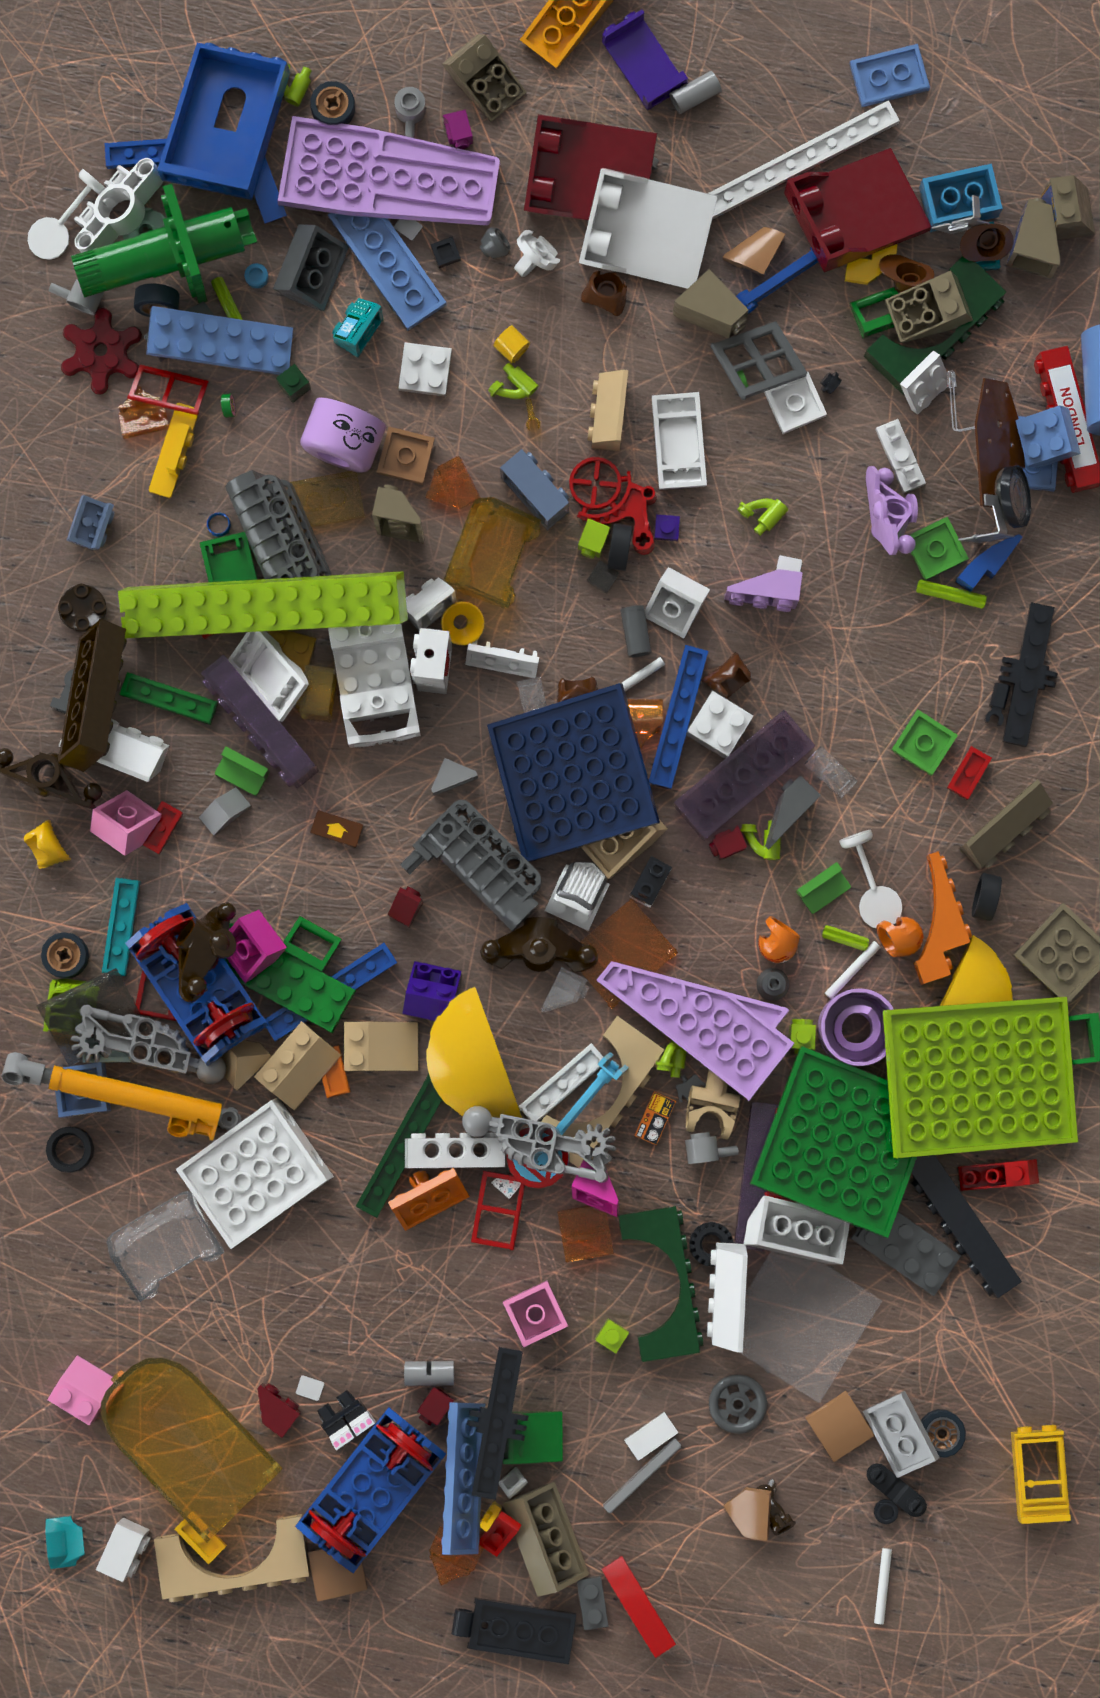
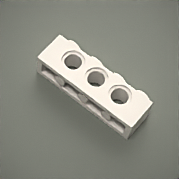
M426 1133L411 1134V1138H405V1168L505 1167V1154L501 1151L502 1142H499V1138L496 1136L497 1133H486L484 1138H474V1136L468 1133H459V1138H450V1133H435V1138H426ZM430 1143L434 1144L437 1149L435 1156L431 1158L425 1154V1148ZM454 1143L458 1144L461 1149L457 1157H452L449 1153V1148ZM477 1143H481L485 1149L484 1154L480 1157H477L473 1152V1148Z

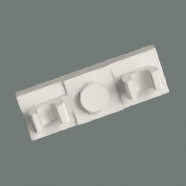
M896 419L877 427L875 430L903 494L926 484L899 420Z
M478 639L472 644H468L465 665L536 679L539 662L537 651H533L531 656L524 654L523 648L520 649L519 653L507 649L490 648V642L488 641L486 646L477 645Z

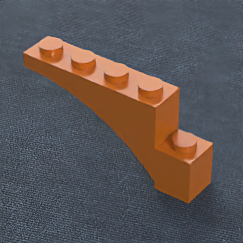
M939 851L926 856L933 885V913L928 938L919 959L913 962L921 985L951 975L950 970L953 969L951 960L943 952L971 943L969 938L972 937L969 925L964 924L961 917L964 914L963 907L960 901L956 902L953 892H956L952 878L948 879L945 871L948 869L946 859L943 855L940 856Z

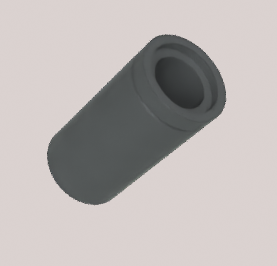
M636 605L621 609L628 657H641L651 654L644 606Z

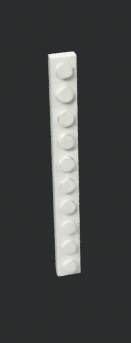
M889 100L709 192L708 194L718 196L712 220L781 185L788 179L796 177L899 124L900 120Z

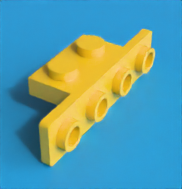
M177 403V404H176V405H180V406L189 407V408H193V409H194V407L189 406V405H185V404H182V403ZM174 410L149 486L150 493L166 498L172 497L180 470H183L186 465L187 456L185 455L187 449L192 446L194 440L193 430L198 415Z

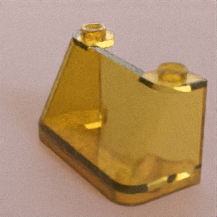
M494 497L476 499L468 513L446 571L444 582L457 592L501 608H509L515 599L514 588L510 586L511 579L525 543L538 537L540 533L539 526L542 520Z

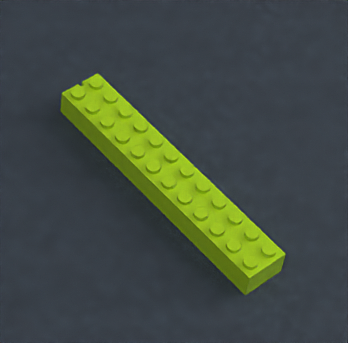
M404 571L127 587L118 591L120 612H125V616L121 617L122 627L126 628L125 639L401 624L408 620Z

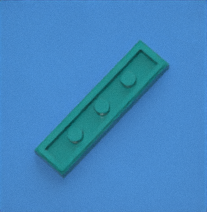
M123 878L115 879L102 973L127 976L130 950L125 943L133 936L141 881Z

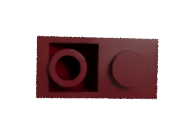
M407 886L406 890L400 887L388 912V916L410 928L424 903L420 898V892Z
M262 1383L257 1388L262 1424L283 1438L301 1414V1411L298 1410L300 1405L289 1397L285 1400L278 1395L280 1390L274 1385Z

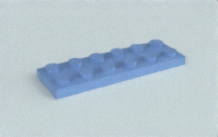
M328 214V218L407 331L447 305L388 218Z
M152 306L146 355L280 375L290 366L293 328Z
M454 1402L449 1404V1424L446 1440L447 1460L445 1463L446 1484L444 1487V1525L441 1541L442 1554L445 1555L479 1554L481 1497L472 1496L483 1433L476 1432V1427L468 1426L467 1421H478V1417L469 1415V1410L480 1411V1407H485L486 1404Z

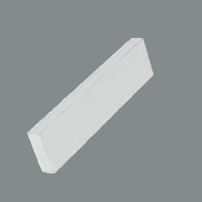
M591 1043L518 1107L529 1120L539 1121L600 1068L597 1064L603 1056Z

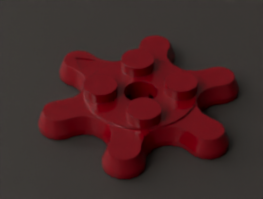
M99 308L95 312V322L90 329L84 330L75 324H68L63 329L64 338L75 345L76 351L72 357L62 362V372L67 376H73L80 371L89 373L91 376V389L98 395L106 393L109 387L108 379L112 374L121 373L127 378L133 379L139 368L136 362L129 359L127 351L131 345L141 340L142 333L140 329L131 326L123 331L115 330L111 325L112 313L107 308ZM101 344L105 345L107 353L103 356H97L94 352L95 348Z

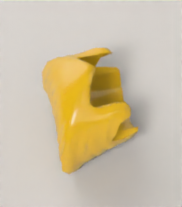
M51 820L43 822L25 834L24 842L32 850L37 859L39 869L71 860L59 843L55 831H53Z

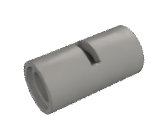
M709 71L672 91L669 95L676 111L682 114L721 93L722 88L716 75Z
M405 1361V1386H454V1361Z

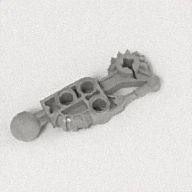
M83 1005L80 1009L82 1023L75 1027V1031L81 1037H71L72 1041L79 1042L73 1045L71 1049L77 1050L80 1048L81 1051L76 1057L79 1059L83 1054H86L85 1063L90 1062L91 1055H93L94 1061L98 1063L100 1061L98 1053L108 1058L112 1050L128 1054L129 1060L136 1065L185 1075L187 1071L196 1073L197 1077L206 1084H216L226 1074V1065L221 1057L209 1066H206L202 1058L190 1057L191 1052H189V1048H186V1037L182 1038L179 1030L176 1029L174 1031L169 1028L170 1025L168 1024L164 1026L159 1021L132 1014L125 1016L113 1014L106 1010L92 1008L90 1005ZM94 1018L122 1023L131 1038L110 1034ZM142 1023L149 1024L151 1027L150 1035H142L139 1032V1025ZM94 1027H96L94 1041L98 1042V1045L91 1049L85 1040L90 1039L93 1035ZM135 1047L145 1049L146 1056L144 1059L139 1060L134 1057L133 1050ZM165 1052L169 1055L170 1061L167 1065H162L158 1062V1053Z
M482 1106L469 1108L462 1117L463 1128L471 1136L480 1137L489 1131L496 1132L499 1142H502L501 1151L504 1154H508V1159L518 1161V1164L521 1166L526 1164L528 1168L554 1174L569 1173L582 1178L596 1180L600 1183L608 1180L605 1165L612 1160V1156L607 1152L608 1150L616 1151L615 1146L609 1145L616 1138L614 1136L608 1137L611 1130L606 1128L602 1131L601 1124H597L595 1130L589 1124L587 1125V1134L583 1130H578L573 1138L561 1135L560 1131L549 1123L501 1114L500 1118L492 1117L491 1113ZM528 1124L530 1128L529 1134L521 1137L519 1134L520 1127ZM551 1129L553 1131V1138L545 1142L543 1140V1133L545 1130ZM597 1139L600 1147H596L594 1150V1148L590 1147L591 1142L594 1143ZM558 1151L578 1154L595 1170L566 1166ZM546 1153L548 1155V1162L543 1166H539L537 1162L539 1155Z

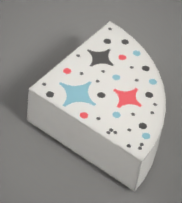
M499 1178L491 1182L509 1199L521 1184L520 1182Z

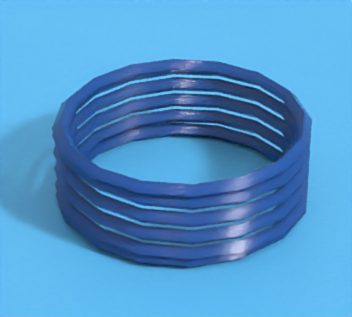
M217 512L211 514L208 518L207 528L212 535L222 537L229 532L231 522L224 513ZM217 515H222L228 519V527L222 533H214L209 528L210 520Z

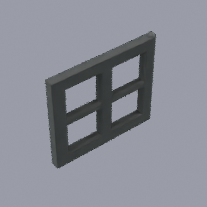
M777 321L717 343H711L710 346L741 400H746V398L807 376V371ZM772 334L780 349L761 355L753 340ZM743 344L752 359L733 366L724 351ZM784 355L793 370L774 377L766 361ZM756 365L765 381L745 387L737 372Z

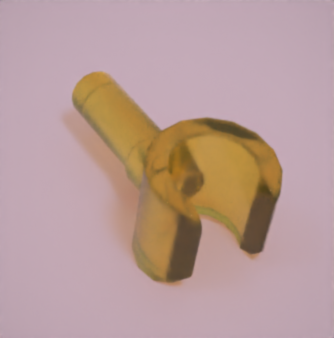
M526 399L528 411L526 428L530 431L529 422L536 421L539 429L540 421L535 418L531 399Z

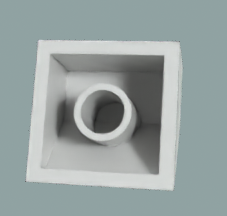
M668 567L659 580L645 609L646 619L685 638L710 589Z

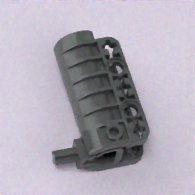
M251 470L235 477L226 484V491L264 579L320 576V572L325 573V576L332 575L292 483L287 480H280L274 475H264ZM292 505L296 506V508H297V515H296L295 510H294V508H293ZM311 548H313L316 551V557L314 556Z
M466 800L454 802L412 845L415 850L400 864L410 875L424 860L429 863L433 858L437 861L441 859L512 932L539 907V903L533 898L541 887L539 872ZM458 810H466V812L468 813L467 816L471 820L469 824L466 822L468 820L463 815L459 816V814L457 813ZM481 825L486 828V831L482 835H476L473 833V829ZM489 837L492 838L491 841L495 845L500 843L501 851L505 854L503 859L501 857L502 854L497 849L492 851V844L488 841ZM516 859L519 861L520 866L517 869H510L507 867L508 861ZM524 868H526L525 875L529 879L535 878L534 886L532 884L526 885V878L522 875Z

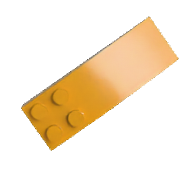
M548 0L520 38V41L557 69L591 30L613 0Z

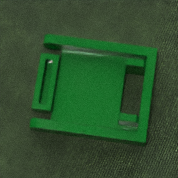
M245 532L199 542L208 582L258 580ZM236 541L237 550L215 555L214 546Z

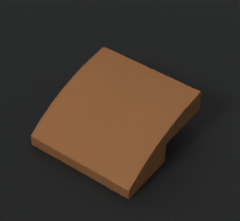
M846 1391L805 1417L833 1462L875 1436Z
M322 1548L307 1552L317 1602L368 1589L363 1562L352 1573L334 1560L331 1555L329 1556Z

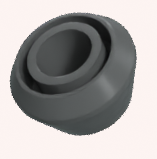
M488 228L481 239L482 245L480 249L483 254L493 259L507 256L510 252V244L505 235L498 228Z
M766 969L757 979V990L766 1000H780L789 990V979L780 969Z

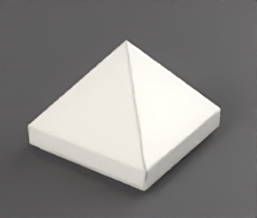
M515 1467L499 1481V1486L507 1497L511 1499L521 1492L528 1482L518 1468Z

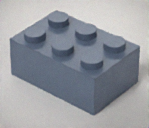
M521 449L500 467L501 479L548 531L569 513V496L561 487L557 489L552 483L554 479L546 470L541 471L536 465L538 461L530 452L526 454Z

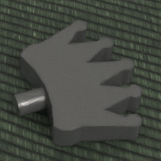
M685 1074L681 1076L683 1083L675 1086L679 1102H683L682 1095L688 1102L692 1085L698 1087L700 1085L706 1086L696 1074H693L689 1079L686 1078Z

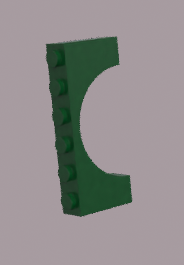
M962 256L949 269L959 280L973 318L972 321L959 326L944 342L929 348L916 349L904 347L882 334L866 350L864 357L903 395L905 394L900 383L932 351L939 354L941 359L943 358L946 361L955 352L953 347L958 342L963 344L972 335L970 331L975 326L979 328L988 319L986 315L992 309L996 312L1004 304L1003 298L1006 291L976 262L968 261Z
M676 1206L618 1215L622 1240H642L663 1250L675 1265L680 1282L679 1299L671 1316L654 1331L637 1336L641 1361L646 1362L700 1353L699 1347L704 1345L702 1333L697 1332L695 1324L700 1322L698 1308H693L691 1298H696L694 1284H689L687 1274L692 1273L690 1259H685L683 1250L688 1249L686 1235H681L679 1225H684L682 1211H677Z

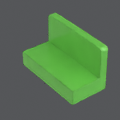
M225 746L221 754L223 758L215 771V775L257 796L270 773L269 769Z
M837 862L796 890V893L811 914L816 913L851 888V885L841 873L842 868Z

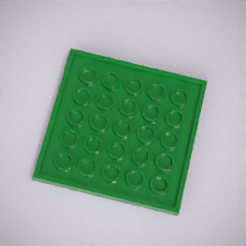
M801 1046L750 1184L888 1238L917 1157L893 1158L888 1080Z

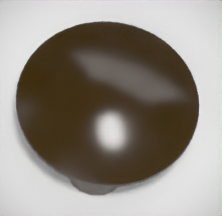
M81 583L69 588L62 595L58 604V611L61 620L67 627L75 631L86 632L100 618L104 620L106 602L103 595L97 589Z

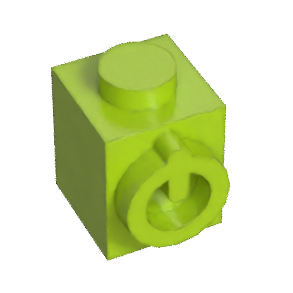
M792 1019V1024L789 1025V1039L794 1042L791 1048L794 1049V1054H798L801 1046L815 1050L816 1025H813V1020Z

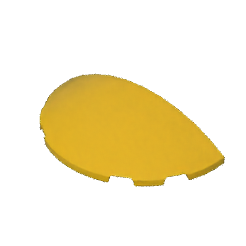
M972 935L971 943H968L940 1006L1013 1001L1012 984L1006 968L997 957V954L985 942Z
M472 987L452 999L448 1004L449 1006L440 1016H437L430 1031L429 1045L426 1049V1061L430 1079L442 1100L461 1116L473 1106H482L491 1113L492 1117L500 1118V1115L504 1114L522 1118L475 987Z

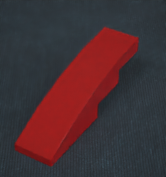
M623 1556L603 1567L601 1570L654 1657L657 1658L675 1646L676 1642Z

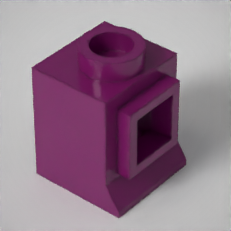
M466 109L443 115L449 145L453 144V147L456 149H466L470 144H473V136Z

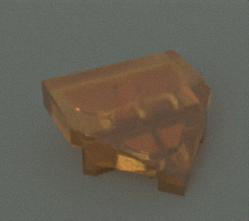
M138 386L135 395L161 401L160 397H154ZM128 398L123 404L118 406L120 411L118 417L123 439L169 428L167 412L164 407Z
M456 456L438 466L437 470L434 469L433 479L425 496L426 499L457 509H462L481 499L460 456Z
M627 699L640 748L655 733L658 734L660 732V727L663 725V699Z
M439 1526L429 1549V1557L437 1572L440 1585H444L451 1580L470 1575L474 1571L484 1548L479 1545V1554H442L443 1527Z

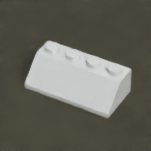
M111 719L113 721V728L108 737L110 748L106 756H102L97 762L149 782L161 771L169 745L163 743L164 741L161 738L155 736L147 737L142 735L140 730L132 727H122L119 725V722Z
M763 1196L747 1221L743 1245L825 1264H843L850 1224L798 1203Z
M716 1243V1250H711V1265H715V1274H710L709 1289H714L713 1298H709L708 1313H713L712 1322L707 1323V1337H711L712 1345L743 1353L748 1258L746 1245Z

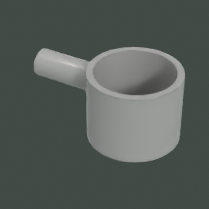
M405 87L398 91L395 96V111L399 120L405 123V136L414 138L415 124L420 122L426 113L425 98L419 89Z
M78 279L75 280L71 291L54 283H51L48 290L55 295L67 299L66 302L75 309L90 315L95 314L104 295V292L84 298Z
M709 1132L690 1134L691 1139L685 1140L688 1164L718 1161L721 1157L739 1154L737 1146L718 1148L716 1136L710 1137Z

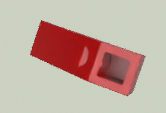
M1037 1159L958 1166L961 1191L1039 1183Z

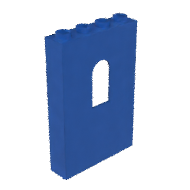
M197 43L157 169L161 180L252 200L290 76L287 62L279 57L268 58L255 52H250V54L244 53L232 47L225 49L217 47L212 43ZM233 88L241 89L246 94L245 104L236 132L214 127L223 97L228 90Z

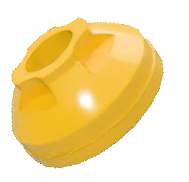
M456 602L444 611L441 618V628L443 631L450 632L452 643L468 645L475 642L481 636L484 629V617L479 608L472 603ZM464 615L466 617L467 624L464 628L458 629L454 626L453 622L456 616Z

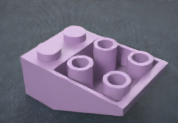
M778 569L728 586L724 600H728L729 604L742 606L743 603H751L755 608L766 609L767 606L777 607L776 610L790 612L791 609L796 608L799 602L802 572Z

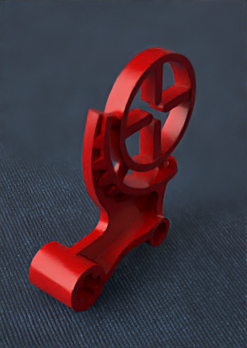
M591 457L578 463L569 479L571 494L575 501L583 507L582 511L578 512L577 518L586 522L588 519L604 525L613 524L629 517L633 518L635 521L632 537L634 549L641 555L650 554L654 550L655 542L648 521V505H653L657 500L654 488L651 486L642 487L633 483L630 471H627V476H620L617 467L605 458ZM595 463V481L599 480L601 463L612 468L617 475L618 482H599L600 487L616 489L615 494L602 504L596 505L598 491L596 486L592 487L590 504L579 499L574 491V485L592 486L591 480L575 478L578 471L587 464ZM628 481L626 493L617 505L615 501L620 495L622 482ZM609 506L612 508V510L602 514H587L588 509L601 510ZM646 538L647 542L645 543V545L640 546V542H642V539Z

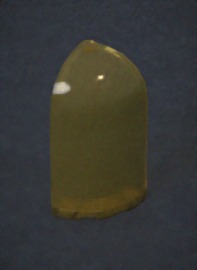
M147 1358L131 1366L125 1373L121 1369L111 1378L113 1384L106 1390L101 1401V1417L107 1433L123 1454L206 1543L283 1469L210 1390L180 1363L165 1358Z

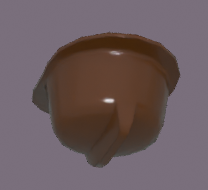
M991 223L976 225L967 230L960 242V252L968 261L1000 260L1011 251L1014 243L1013 235L1005 225Z
M897 254L884 256L879 263L880 271L894 281L900 293L935 276L930 266Z

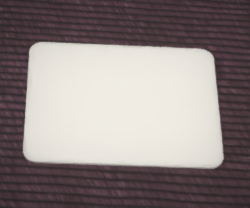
M399 219L394 226L397 231L410 240H413L423 227L415 220Z
M780 555L776 570L800 572L802 560Z
M302 1375L296 1394L318 1401L324 1382Z

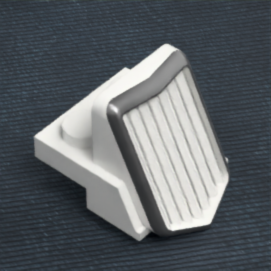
M592 862L566 864L545 911L589 931L610 885L607 883L605 874Z

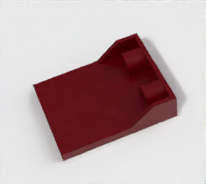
M538 114L524 211L589 220L601 168L651 179L658 133Z
M891 148L829 172H806L788 179L784 194L824 273L929 232L932 227Z

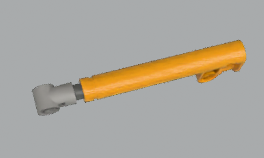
M17 1052L7 1055L1 1075L2 1080L10 1085H20L22 1082L40 1086L41 1083L48 1084V1089L61 1090V1092L169 1116L167 1131L175 1137H185L188 1134L194 1135L196 1133L209 1136V1140L213 1141L222 1108L220 1103L68 1068L63 1069V1067L55 1065L53 1069L45 1068V1064L28 1061L25 1055Z

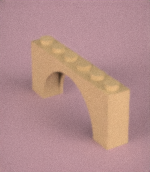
M617 1016L603 1037L616 1050L622 1067L624 1065L629 1067L623 1074L620 1093L607 1112L589 1122L572 1123L563 1136L574 1138L578 1130H583L587 1134V1125L589 1124L592 1125L594 1130L597 1124L602 1125V1131L609 1128L610 1125L615 1128L623 1117L619 1114L624 1106L628 1108L637 1097L633 1094L638 1086L643 1088L649 1081L651 1076L648 1075V1072L653 1066L657 1069L655 1063L656 1061L660 1062L664 1049ZM545 1115L541 1122L549 1123L556 1127L561 1121ZM596 1139L594 1143L591 1142L590 1147L595 1148L596 1145L600 1147V1143ZM569 1153V1162L580 1168L584 1159L578 1154Z
M303 1514L279 1517L276 1520L275 1542L268 1557L254 1569L237 1575L217 1574L200 1566L191 1557L182 1537L178 1533L156 1537L154 1544L162 1599H169V1602H178L184 1600V1596L193 1595L194 1598H203L208 1596V1592L218 1591V1595L232 1593V1588L242 1587L243 1591L257 1589L258 1584L266 1583L267 1587L281 1585L283 1580L291 1579V1583L306 1581V1577H309L311 1574L306 1536L295 1527Z

